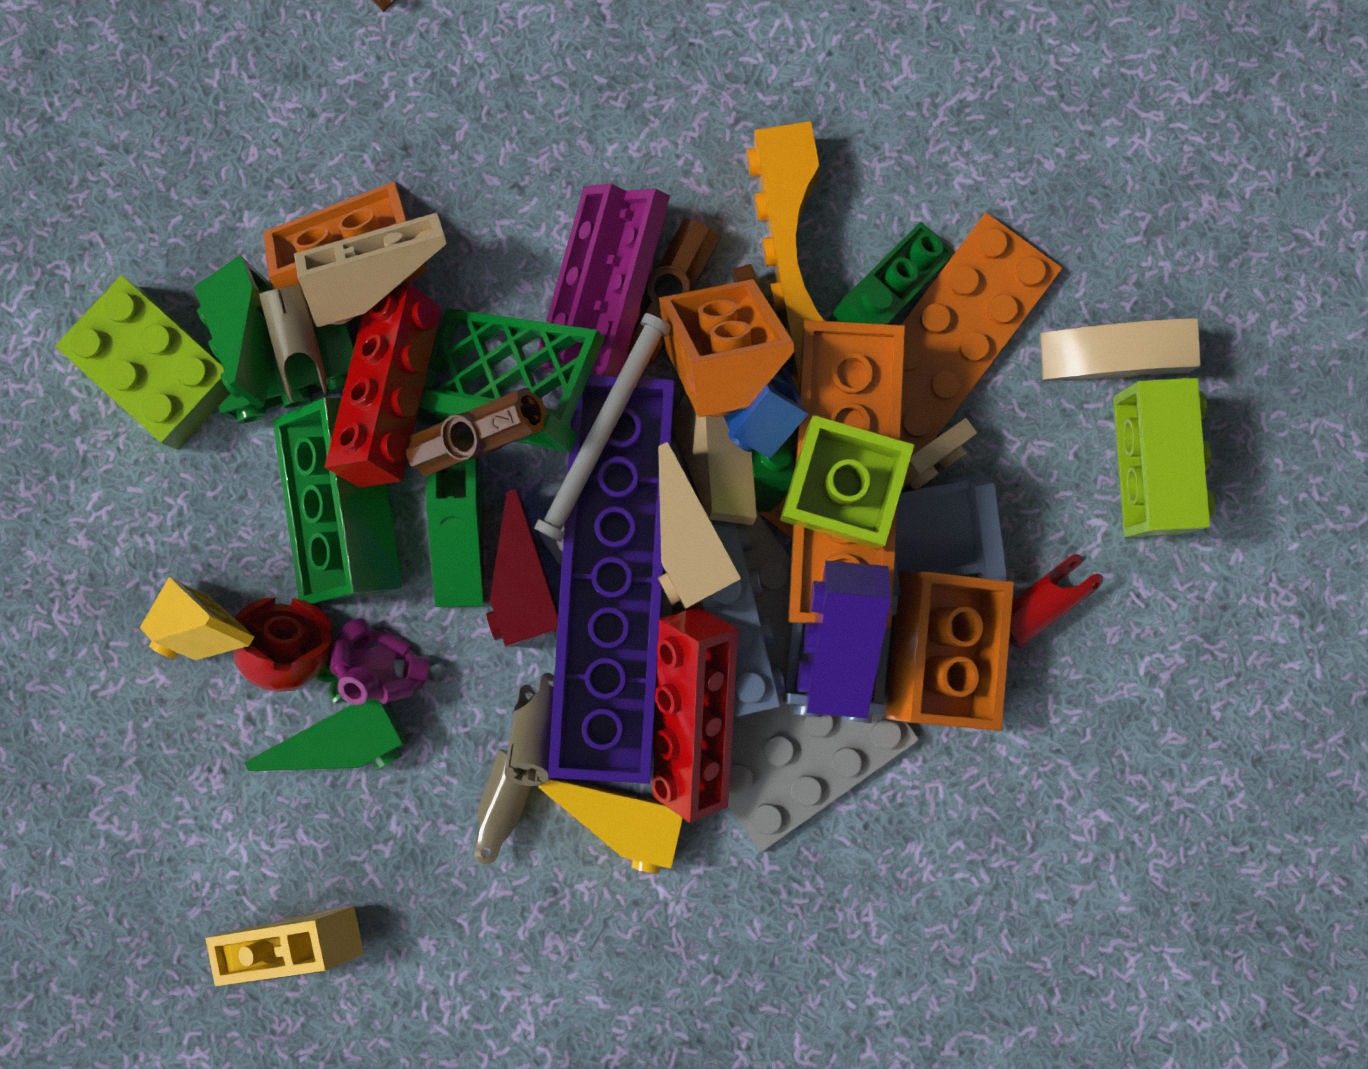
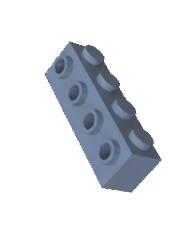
M710 520L741 578L739 582L702 601L705 611L738 628L733 718L780 707L777 696L786 694L780 666L770 667L766 647L774 646V639L768 616L758 617L754 599L763 597L756 568L747 570L743 551L751 549L747 525Z

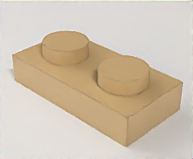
M967 418L911 456L903 487L910 484L916 491L939 474L934 468L935 464L939 463L942 469L945 470L967 453L962 444L977 434Z

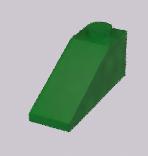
M367 699L364 704H352L249 759L244 764L248 771L360 768L370 763H373L376 770L403 757L399 748L410 741L389 702L382 704L378 699Z

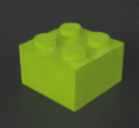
M813 415L806 429L780 521L879 550L887 542L914 444Z

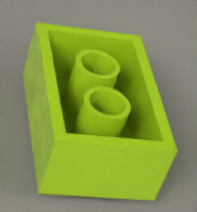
M123 275L116 279L55 345L64 356L160 443L177 450L230 394L221 380L220 374L224 370L217 357L146 292Z
M1198 378L1137 381L1113 396L1124 538L1181 535L1209 528L1210 519L1213 518L1215 513V499L1212 490L1207 489L1206 470L1209 469L1211 463V450L1208 441L1203 440L1202 421L1206 417L1207 401L1204 392L1199 391Z

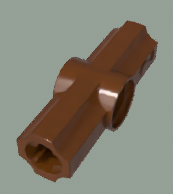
M684 217L658 268L649 276L647 289L643 294L640 304V316L634 326L629 344V353H631L644 328L640 322L645 313L662 319L660 302L656 295L657 288L661 283L675 281L682 286V293L694 291L721 240V236L710 227L696 220ZM664 336L658 342L649 363L655 364L665 345Z
M529 387L522 388L470 411L451 415L444 422L409 436V444L405 453L412 468H416L423 476H429L474 457L499 450L504 445L544 430L543 423L547 413L542 399L535 396Z

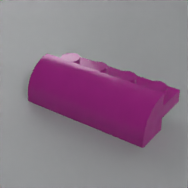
M614 184L583 186L546 323L595 329L604 336L590 375L618 377L628 358L629 344L634 326L640 316V304L647 279L653 269V257L660 232L665 225V213L670 199V195L656 188L626 191ZM541 337L538 351L546 346L543 337ZM576 342L560 353L564 365L578 357L583 343ZM552 359L538 368L552 374L556 372Z

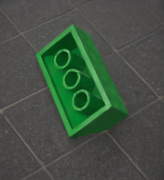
M322 398L272 419L298 598L311 605L375 595L402 588L400 577L401 563L396 551L393 531L394 516L390 509L387 484L359 488L324 468L342 398Z

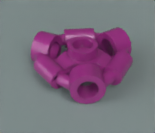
M357 618L343 626L338 634L339 640L331 644L330 670L333 674L338 675L339 682L337 688L339 694L348 703L361 705L367 699H378L382 704L411 697L414 688L421 689L425 684L429 668L428 657L415 655L410 650L412 644L387 629L383 632L372 629L363 618ZM373 642L376 643L377 647L372 648L370 650H366L373 644ZM396 659L405 660L401 678L397 677L395 672L394 660Z

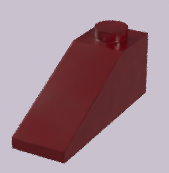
M517 489L506 492L490 596L493 611L486 613L494 640L503 639L505 647H511L556 632L558 629L559 610L521 494Z

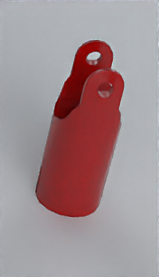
M1079 554L1068 557L1012 600L1009 641L1016 648L1021 649L1101 586L1103 576L1098 573L1090 576L1078 586L1069 588L1057 586L1062 578L1081 565L1082 557Z

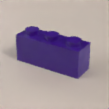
M825 561L822 581H813L810 610L811 612H817L815 622H806L804 652L810 653L809 662L800 661L797 690L799 692H806L807 713L868 718L891 603L888 566Z

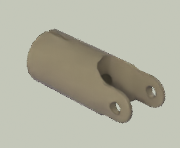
M301 285L259 293L282 385L290 401L293 402L294 398L287 366L291 356L297 353H305L315 362L323 392L327 394L326 372L310 309Z
M551 673L541 675L536 694H534L531 686L527 684L521 686L518 691L504 774L507 779L519 785L538 786L549 779L548 767L554 675ZM525 693L530 696V700L526 698Z
M504 749L498 750L477 808L479 832L474 845V856L481 864H490L498 857L503 841L509 837L513 829L519 824L532 787L519 785L507 779L504 772L508 750ZM484 848H489L491 850V854L487 857L486 855L488 851H484Z

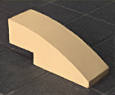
M1198 318L1127 322L1040 333L1042 381L1130 378L1149 374L1190 373L1201 366Z

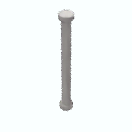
M645 313L640 323L644 328L544 521L538 519L534 529L559 542L562 541L565 532L561 530L662 336L667 337L672 328L668 323L656 316Z

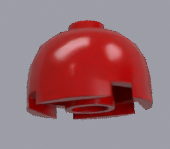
M276 597L263 598L249 603L235 617L254 636L250 646L232 650L235 665L249 683L261 689L275 692L295 691L309 685L324 670L330 654L333 640L330 619L319 608L292 598L291 605L275 604Z

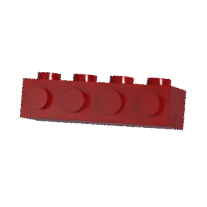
M410 283L395 287L370 310L362 314L324 468L359 488L402 481L407 462L405 450L408 448L409 436L413 435L442 309L440 305Z
M700 607L659 619L657 644L655 734L653 737V797L689 823L728 807L738 628Z

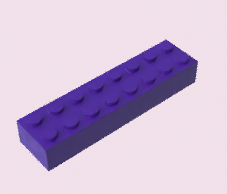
M589 375L571 420L570 429L578 435L571 452H569L568 472L618 377ZM639 379L564 524L565 535L563 537L548 778L650 784L656 705L655 691L657 688V644L663 589L658 577L663 575L664 572L661 563L658 446L668 442L671 447L674 380Z

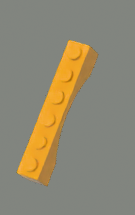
M811 121L754 130L753 148L746 149L750 178L758 177L761 191L754 193L757 221H766L769 236L762 238L764 262L766 267L774 266L777 283H770L772 307L774 312L782 311L785 329L794 342V353L790 356L793 370L791 377L799 394L804 320L825 321L817 312L805 289L798 265L796 246L797 225L804 205L816 186L819 171V161Z

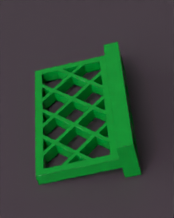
M447 308L434 339L416 419L424 424L437 425L444 422L451 415L470 411L505 396L504 391L522 378L526 387H529L531 392L541 399L562 385L564 393L557 410L545 408L547 416L544 418V430L515 442L571 452L578 434L570 429L569 425L604 336L595 329ZM458 325L468 326L471 335L453 347L452 340ZM505 331L508 340L489 353L485 341L498 332ZM538 336L543 337L546 346L526 359L522 347ZM576 342L583 343L578 357L564 365L560 353ZM477 348L480 359L462 371L458 360ZM511 354H514L518 365L498 378L494 366ZM552 359L556 372L536 384L531 372ZM447 367H450L453 378L438 388H432L437 375ZM486 372L490 384L474 395H471L467 384Z

